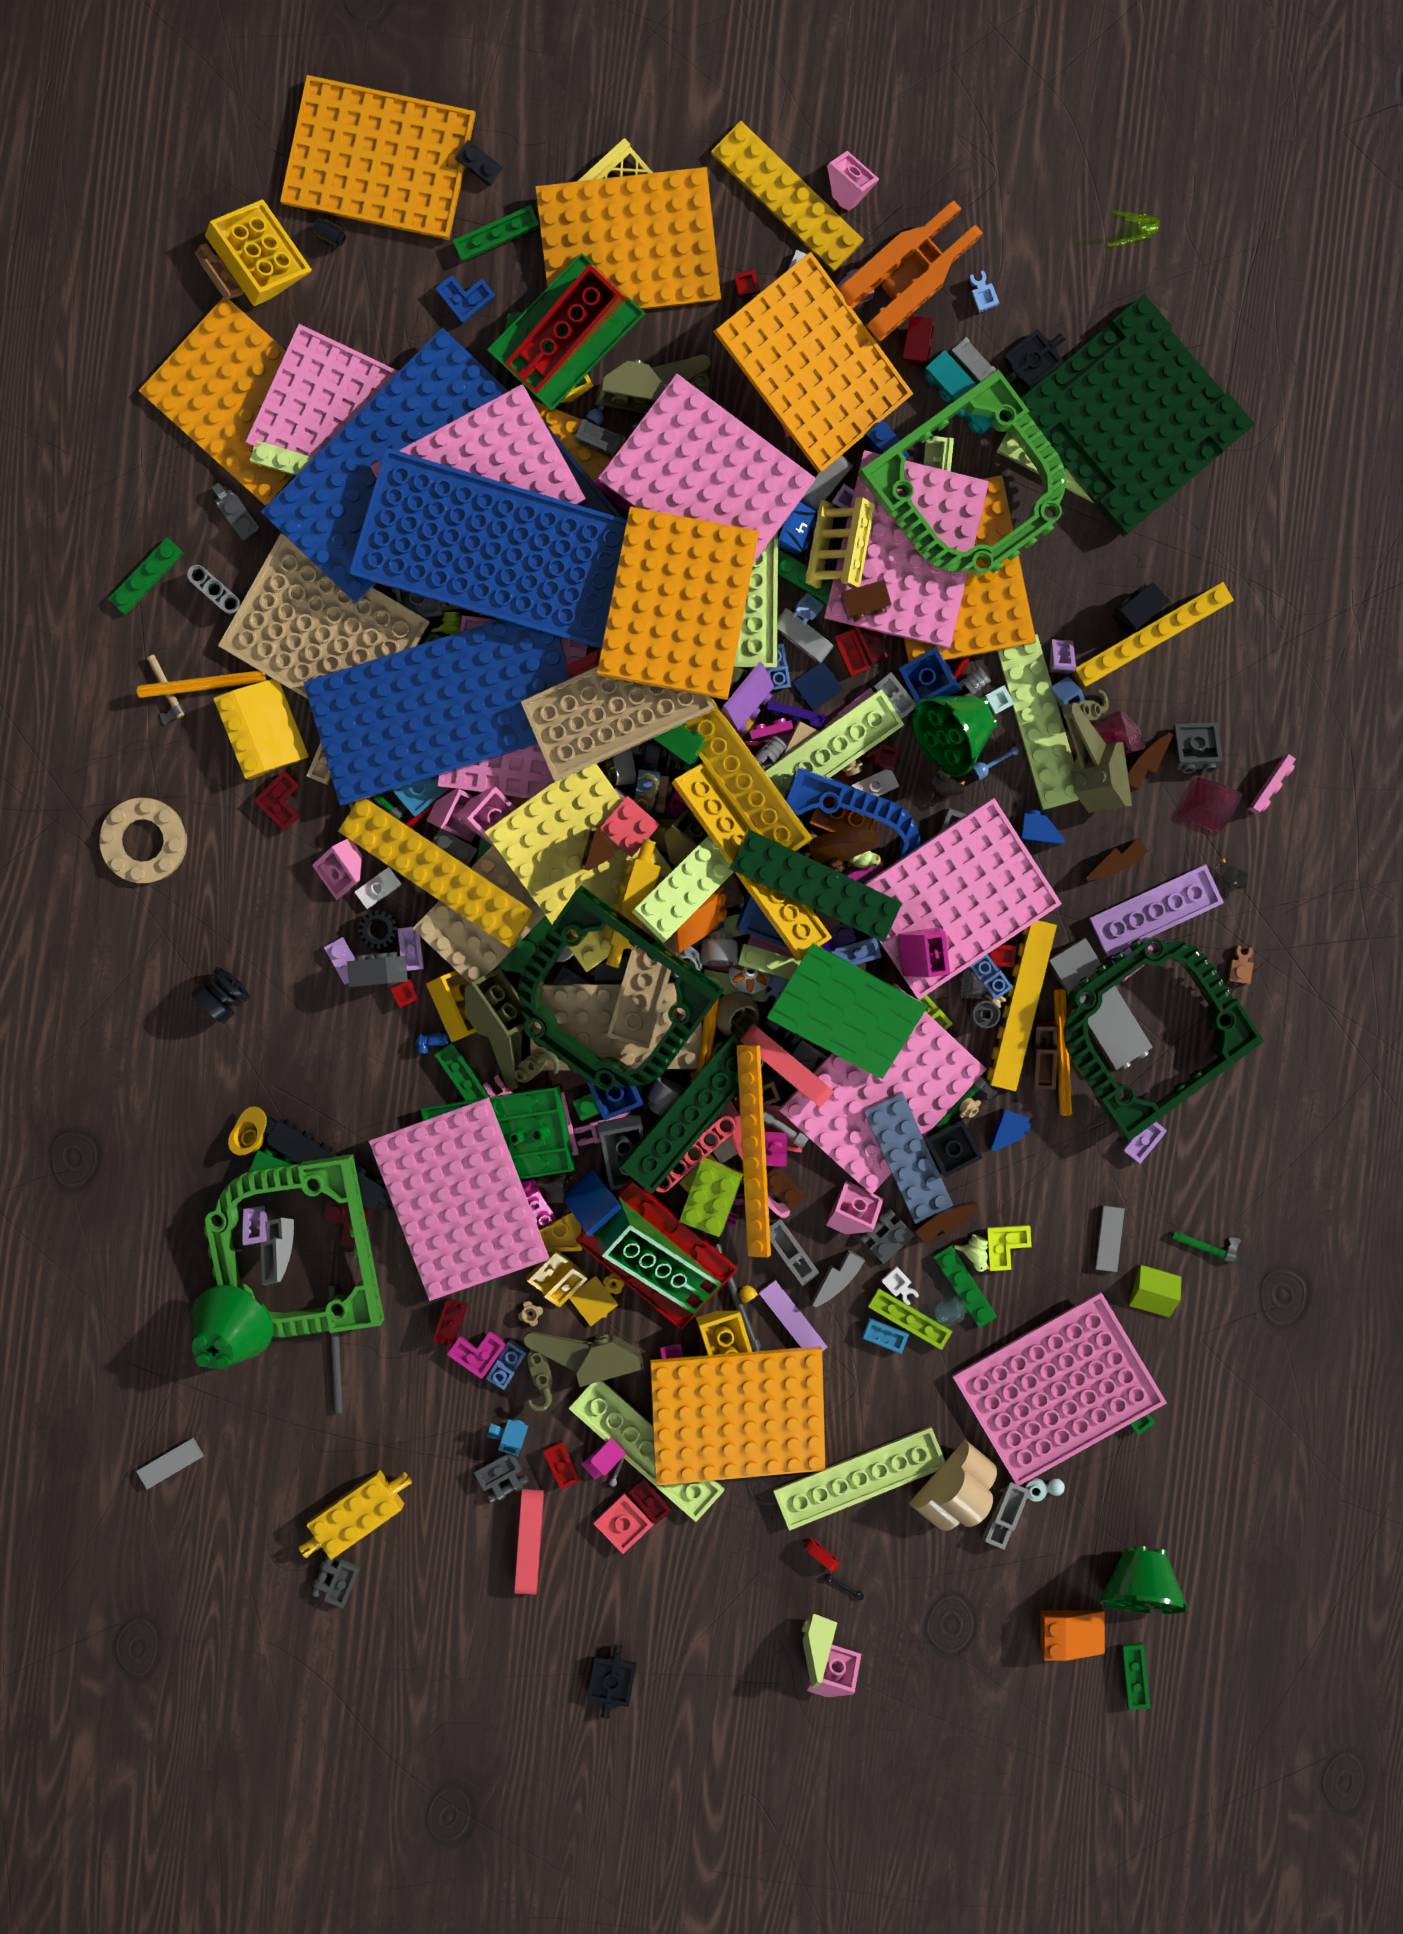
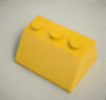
M457 971L426 983L451 1042L476 1032L467 1019L465 1010V988L470 983Z
M714 1311L696 1317L707 1355L752 1352L740 1311Z

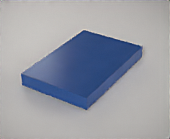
M594 1169L562 1196V1199L585 1233L590 1237L622 1209V1206Z

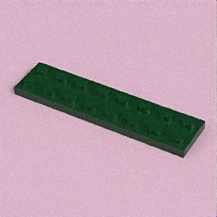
M750 829L746 830L729 868L746 878L881 942H885L902 905V902Z
M733 1034L728 1035L619 1165L620 1168L651 1194L654 1193L739 1091L737 1045L743 1043Z

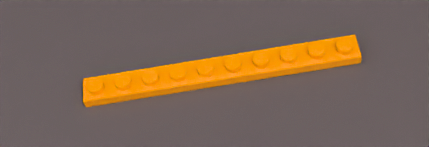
M740 1044L737 1045L748 1256L768 1258L771 1256L760 1045Z

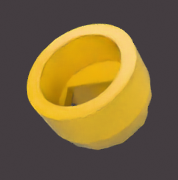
M746 1285L742 1287L739 1295L745 1304L755 1298L758 1293L752 1286Z

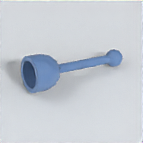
M605 406L590 410L585 420L600 427L604 420L602 410Z
M1012 747L1008 753L987 765L980 762L974 764L971 769L973 776L977 781L984 779L988 775L990 767L1011 755H1017L1019 749Z

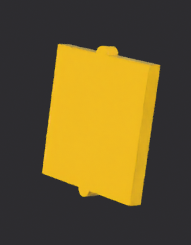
M596 1275L583 1284L569 1298L590 1326L594 1325L601 1318H606L607 1314L619 1305L613 1296L606 1292L605 1286Z

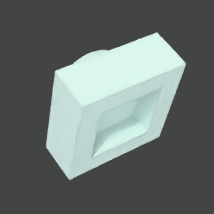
M1005 685L985 695L994 715L1014 705Z

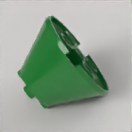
M976 696L926 697L916 703L914 707L916 710L915 716L912 717L915 737L926 757L931 763L935 761L942 767L940 771L954 777L963 776L973 768L993 729L997 727V721L989 709L987 699Z
M218 1285L206 1289L196 1298L191 1309L192 1351L199 1366L211 1369H226L229 1366L255 1358L267 1349L273 1337V1321L265 1305H260L252 1298L253 1294L239 1287Z
M1134 1546V1549H1124L1100 1597V1604L1105 1602V1606L1109 1608L1150 1614L1151 1609L1162 1611V1614H1181L1188 1611L1187 1603L1166 1555V1550L1154 1549L1153 1551H1147L1145 1546Z

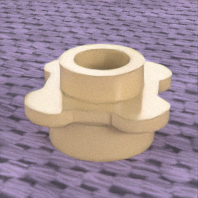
M854 760L843 768L842 771L845 772L846 776L855 775L862 771V762Z
M972 1098L964 1100L959 1107V1111L962 1112L960 1117L971 1118L975 1116L979 1111L978 1106H980L981 1102L979 1100L975 1102Z
M526 1301L523 1304L522 1312L518 1314V1318L520 1321H525L531 1326H535L538 1323L539 1315L543 1313V1309L540 1306L532 1305L530 1301Z

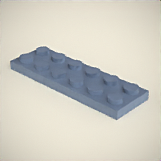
M899 1092L864 1109L863 1112L913 1222L917 1224L954 1206L904 1094Z

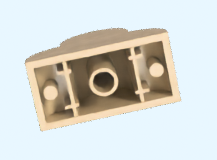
M964 1440L909 1504L940 1530H951L959 1523L966 1527L975 1526L988 1515L992 1507L993 1495L989 1489L992 1487L997 1476L996 1465L967 1440Z

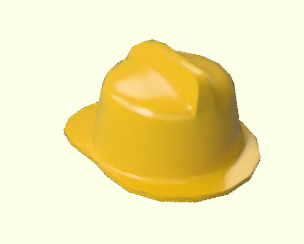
M249 1107L240 1115L228 1140L229 1149L234 1154L239 1156L259 1150L263 1145L266 1115L261 1108Z

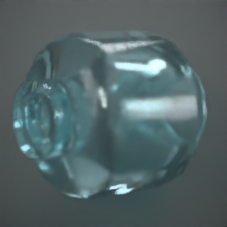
M953 1295L938 1300L934 1311L939 1323L942 1322L945 1326H950L964 1320L967 1306L964 1300L960 1301L957 1296Z

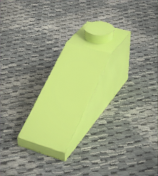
M813 1614L809 1620L806 1619L804 1621L802 1632H804L803 1645L811 1687L816 1690L823 1680L837 1622Z

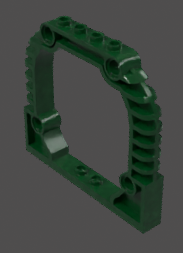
M581 885L573 893L548 930L547 935L524 967L519 979L518 998L522 1014L527 1020L524 1025L525 1033L533 1039V1042L537 1046L544 1047L546 1050L554 1053L559 1060L568 1065L570 1070L582 1075L589 1084L597 1086L602 1090H610L614 1085L620 1087L642 1086L659 1078L672 1063L724 989ZM607 925L627 938L633 947L640 948L646 952L651 960L658 961L679 976L674 982L677 1000L668 1011V1017L672 1022L671 1026L650 1055L643 1061L631 1065H626L614 1057H598L557 1027L555 1014L542 1002L543 983L566 946H577L587 937L588 932L602 931ZM571 929L578 933V937L572 935ZM677 1008H682L686 1015L680 1014ZM534 1022L539 1023L540 1026H541V1029H540V1028H537V1027L535 1026ZM604 1073L609 1074L612 1080L607 1079Z
M1152 937L1135 939L1124 952L1119 951L1114 954L1109 963H1103L1095 968L1094 974L1081 978L1077 982L1078 985L1069 993L1071 1006L1067 1011L1063 1029L1065 1047L1070 1058L1096 1095L1095 1099L1121 1138L1127 1141L1134 1139L1264 1042V1039L1238 999L1233 998L1206 955L1197 947L1183 941H1161L1158 938ZM1150 943L1153 944V951L1151 953L1148 952V945ZM1171 959L1178 962L1188 972L1211 1008L1208 1023L1212 1028L1216 1029L1214 1052L1218 1057L1203 1069L1191 1073L1188 1080L1176 1084L1172 1092L1155 1103L1135 1098V1092L1130 1086L1116 1083L1091 1044L1088 1036V1018L1101 1007L1102 995L1142 965L1158 966ZM1084 993L1086 999L1083 1003H1080L1079 997ZM1224 1015V1023L1220 1024V1017ZM1123 1089L1124 1096L1119 1100L1118 1093Z

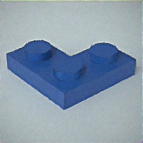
M451 275L435 288L462 324L496 298L494 292L483 279L479 280L465 292Z

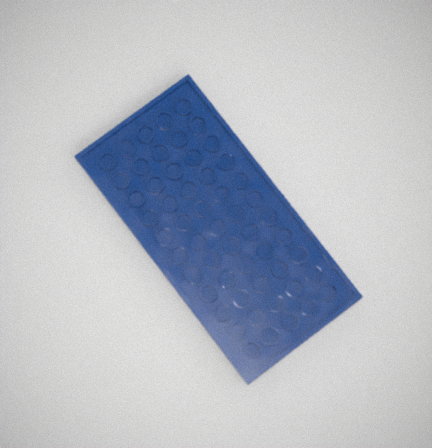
M442 327L261 513L357 604L377 584L376 582L349 574L377 480L370 466L383 459L386 447L399 451L509 391Z
M386 447L349 574L602 649L627 520Z
M496 620L303 682L340 806L537 745V739L521 701L571 679V674L566 667L568 664L560 637L507 621Z

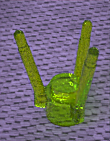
M1113 210V214L1124 216L1126 221L1138 222L1139 231L1143 232V234L1109 243L1108 247L1119 246L1141 239H1151L1152 234L1159 232V216Z

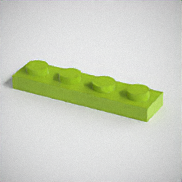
M880 1288L876 1290L868 1304V1307L941 1350L952 1333V1330Z

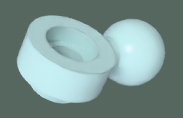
M1033 1478L1026 1483L1025 1488L1030 1490L1028 1498L1037 1502L1043 1500L1047 1493L1054 1496L1061 1495L1064 1492L1065 1486L1060 1479L1055 1478L1050 1480L1048 1484H1045L1041 1479ZM1034 1488L1040 1489V1492L1038 1494H1034L1032 1490Z

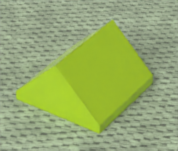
M1140 1265L1128 1305L1170 1318L1181 1301L1182 1277Z

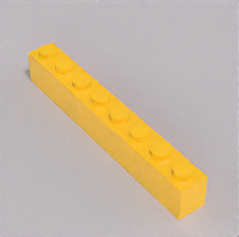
M1224 582L1076 667L1072 675L1082 690L1234 601Z
M1037 920L1022 930V935L1025 936L1023 943H1020L1018 946L1017 955L1020 956L1018 964H1015L1012 970V976H1014L1013 988L1007 992V997H1009L1008 1005H1004L1002 1011L1004 1022L1003 1026L998 1028L996 1038L999 1039L998 1046L993 1048L991 1059H994L992 1068L989 1067L986 1080H989V1085L1012 1091L1017 1090L1057 927L1055 924Z

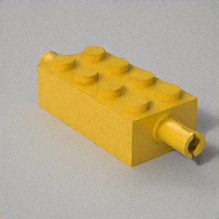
M647 839L642 840L638 857H635V859L630 858L629 862H625L622 871L625 874L623 883L619 882L616 891L619 897L617 903L612 904V908L641 929L644 923L632 911L654 890L661 866L652 864L650 861L656 842ZM607 925L604 936H606V941L610 943L611 949L606 964L619 968L624 949L628 948L636 951V948L629 943L627 938Z
M381 1470L375 1472L310 1518L306 1526L314 1537L299 1546L300 1552L304 1551L303 1556L307 1558L319 1548H323L331 1560L402 1510L404 1502L397 1493L412 1484L410 1477L406 1479L408 1475L403 1472L389 1483Z

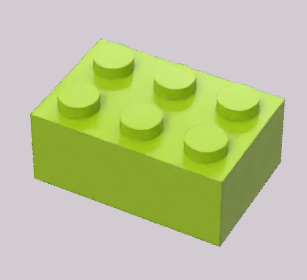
M704 1158L700 1162L679 1222L720 1237L744 1175L743 1172Z

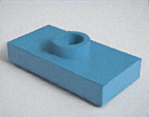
M869 1318L861 1338L902 1354L909 1333Z

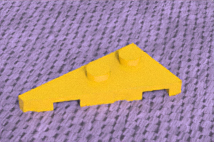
M572 1212L539 1230L547 1252H551L554 1248L560 1252L582 1251V1247L576 1242V1238L582 1233V1227Z

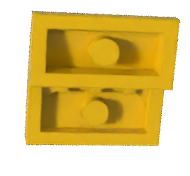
M554 1248L548 1254L549 1259L540 1262L526 1276L528 1283L543 1292L544 1298L560 1308L588 1280V1276L569 1258Z

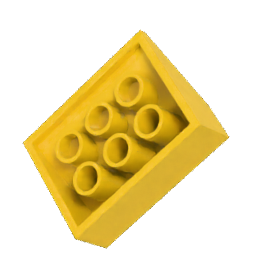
M263 199L214 219L208 225L205 237L253 306L274 298L312 271Z
M270 679L213 698L245 779L251 781L309 758L281 683L277 680Z

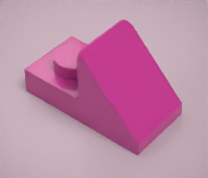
M766 1132V1166L786 1167L787 1133Z
M611 1437L587 1457L581 1465L596 1480L601 1475L605 1476L626 1452Z

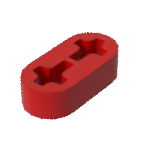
M810 1537L803 1545L810 1555L830 1571L834 1572L841 1564L833 1554Z

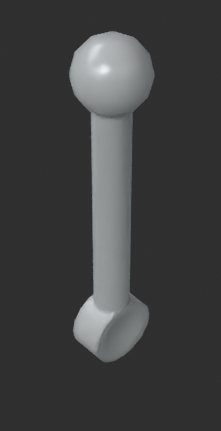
M623 1457L618 1462L613 1478L609 1480L611 1487L617 1485L616 1479L624 1461Z

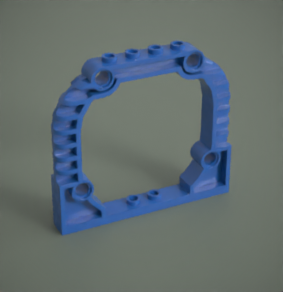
M796 766L784 797L794 813L800 815L817 807L825 813H834L839 807L884 822L892 827L901 839L897 854L898 860L920 846V835L914 820L898 804ZM827 796L833 797V803L830 806L823 805V800ZM748 892L736 923L737 930L786 947L787 945ZM865 934V936L857 938V941L868 938L870 936ZM877 940L878 945H879V949H880V947L883 948V946L881 945V943L879 942V940Z

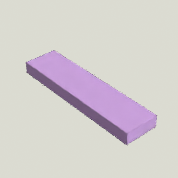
M776 1279L759 1291L760 1296L801 1348L821 1346L822 1351L828 1348Z

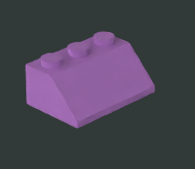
M762 662L757 664L721 709L735 731L740 735L749 726L746 722L749 719L754 720L761 711L758 707L761 704L766 705L773 696L770 692L774 688V684Z

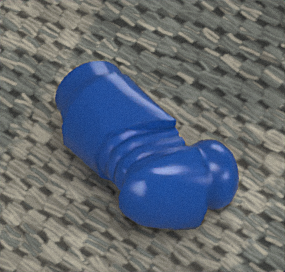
M437 1031L428 1035H422L421 1033L415 1041L417 1053L427 1054L428 1047L449 1045L450 1038L447 1032Z

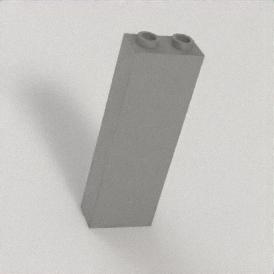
M1081 938L1049 958L1048 965L1069 998V993L1078 985L1077 982L1085 976L1094 974L1095 968L1101 965V962L1087 939ZM1116 986L1102 995L1101 1007L1088 1018V1030L1111 1068L1122 1071L1131 1065L1130 1061L1138 1058L1139 1060L1149 1054L1148 1050L1153 1047ZM1084 993L1079 997L1080 1003H1083L1086 999Z

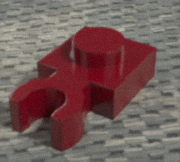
M880 744L878 749L873 747L869 750V753H864L860 756L864 761L873 759V766L894 771L900 749Z

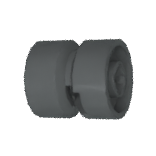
M988 1000L976 1001L969 1010L971 1022L982 1028L995 1026L1001 1016L998 1006Z

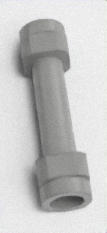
M765 1110L764 1124L767 1126L770 1124L781 1133H787V1137L792 1139L793 1143L802 1149L809 1138L801 1132H795L774 1118L775 1115Z

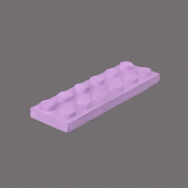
M1205 864L1090 917L1089 921L1106 957H1109L1128 948V945L1135 939L1152 937L1224 902Z

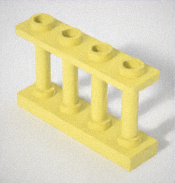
M863 497L855 499L853 508H836L826 500L820 501L813 544L810 551V560L806 572L807 584L820 589L823 580L841 579L842 583L851 588L860 587L875 504ZM834 517H852L850 529H832ZM849 537L846 549L828 550L830 538ZM845 558L843 570L824 571L826 559Z

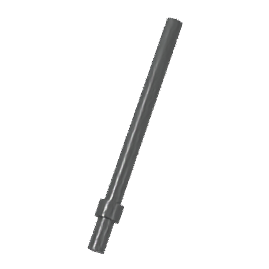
M720 1244L713 1246L715 1249H717L720 1253L724 1255V1252ZM732 1276L726 1282L734 1306L736 1311L741 1313L752 1352L761 1351V1344L754 1335Z
M328 1285L330 1302L337 1295V1285ZM334 1304L335 1309L340 1311V1305ZM339 1332L330 1333L334 1413L338 1414L343 1413Z

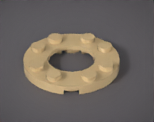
M134 798L122 802L107 815L100 831V850L108 867L119 877L135 883H152L171 875L181 864L187 848V834L179 815L170 806L151 798ZM145 819L159 826L163 833L164 843L157 857L150 861L140 862L133 860L127 855L123 847L122 837L129 824Z

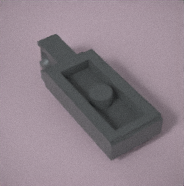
M219 483L212 487L219 497L215 500L218 508L243 541L261 529L235 493L231 490L226 492Z

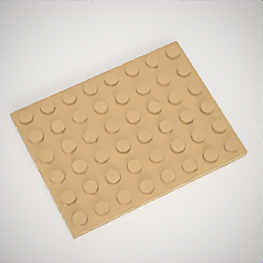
M281 533L218 646L308 699L303 682L418 646L431 622L374 588L355 604Z

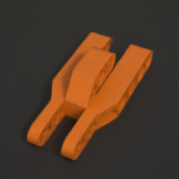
M955 201L948 204L925 226L904 231L897 235L838 289L853 309L885 281L881 288L893 301L887 307H882L878 315L868 324H865L879 341L886 338L942 287L950 265L983 235V232L977 225H974L944 253L930 240L962 210Z

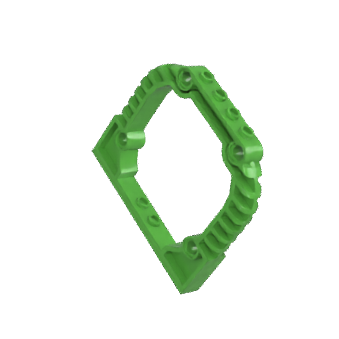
M999 369L870 462L858 474L886 514L892 516L921 557L930 565L947 572H970L976 577H982L990 571L994 574L1003 567V561L1007 558L1009 561L1013 560L1020 554L1019 550L1025 546L1028 549L1037 542V536L1041 533L1045 536L1054 529L1053 524L1062 514L1059 504L1063 498L1066 484L1064 465L1058 453L1028 415V408ZM964 408L967 409L970 415H979L991 419V424L995 430L1000 432L1008 430L1036 467L1043 483V496L1032 506L1029 520L992 547L981 544L972 547L967 552L950 548L938 538L911 501L914 487L912 483L904 479L906 457L903 455L905 451L919 441L922 443L927 441L932 436L931 432L938 428L940 431L950 423L948 420ZM999 415H1006L1008 422L1002 421ZM903 489L906 492V496H899L896 490ZM1044 510H1050L1053 518L1047 517ZM976 560H982L985 563V568H979Z
M353 1154L250 1171L238 1176L226 1186L217 1201L216 1208L205 1219L204 1234L209 1240L208 1254L213 1260L214 1265L212 1274L214 1279L217 1280V1285L239 1287L253 1294L251 1288L241 1283L231 1230L236 1227L238 1222L237 1204L242 1199L255 1194L302 1188L303 1192L308 1196H316L322 1192L335 1199L338 1203L348 1202L352 1222L350 1233L351 1237L355 1238L354 1254L356 1259H359L362 1281H359L348 1296L341 1294L334 1296L326 1307L287 1313L269 1311L273 1321V1337L283 1338L324 1331L333 1333L375 1327L382 1324L384 1321L383 1309ZM311 1179H315L319 1183L318 1188L311 1185ZM215 1215L220 1216L223 1220V1223L217 1222L215 1219ZM334 1304H339L343 1311L336 1310Z

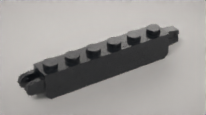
M266 1116L265 1132L269 1134L267 1137L268 1144L296 1163L301 1164L303 1161L344 1155L342 1153L338 1155L333 1152V1147L322 1141V1143L316 1141L314 1139L315 1135L309 1131L304 1130L302 1132L296 1128L297 1124L292 1120L286 1118V1120L280 1119L277 1121ZM358 1165L356 1172L363 1206L369 1210L380 1207L392 1213L395 1209L384 1180L377 1176L373 1178L368 1174L369 1171L365 1167Z

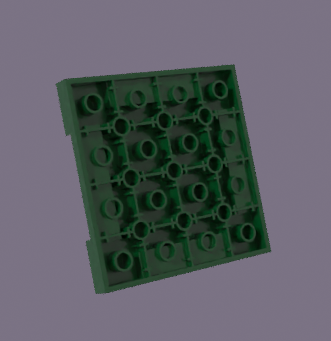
M1145 294L1021 398L1029 410L1028 415L1058 453L1064 468L1074 477L1078 485L1123 537L1255 425L1229 392L1224 393L1170 330L1172 325Z

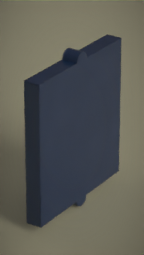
M823 661L793 682V685L801 694V699H804L813 711L843 690L840 683L834 677L835 673H831Z

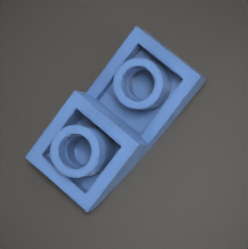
M784 643L777 644V668H766L774 684L772 690L791 687Z
M988 954L969 966L995 1000L1013 988Z
M509 1339L486 1380L505 1390L528 1350Z

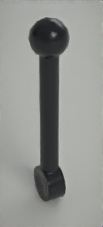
M831 1574L825 1575V1581L832 1582L852 1593L859 1601L864 1599L862 1591L857 1592L834 1579Z

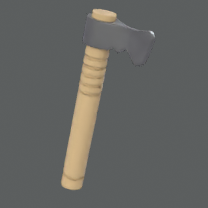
M155 655L147 657L158 682H168ZM175 694L165 695L171 709L167 714H160L163 725H167L169 721L185 715L182 705L179 704L176 696H174Z

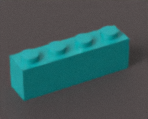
M946 350L934 359L924 371L926 381L931 386L935 385L942 399L946 402L949 401L951 404L976 386L974 381ZM966 408L957 413L959 417H964L967 420L971 431L978 433L980 436L992 426L991 419L979 415H970Z

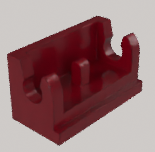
M910 316L903 360L907 361V364L924 367L929 365L935 328L933 318Z
M857 626L852 627V629H855L870 666L889 658L878 631Z
M448 1297L432 1342L437 1344L442 1342L447 1347L455 1344L468 1304Z

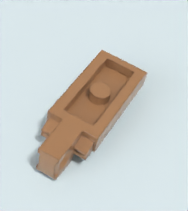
M207 243L199 245L195 254L201 266L225 300L241 296L243 290L221 258L211 251Z

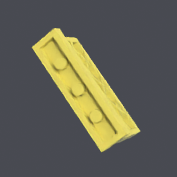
M624 138L578 181L607 178L610 172H620V177L623 176V173H635V175L653 172ZM630 155L636 161V169L623 168V160Z

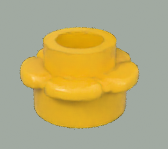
M613 1273L610 1276H606L603 1282L605 1285L604 1289L610 1294H618L622 1291V1287H624V1282Z

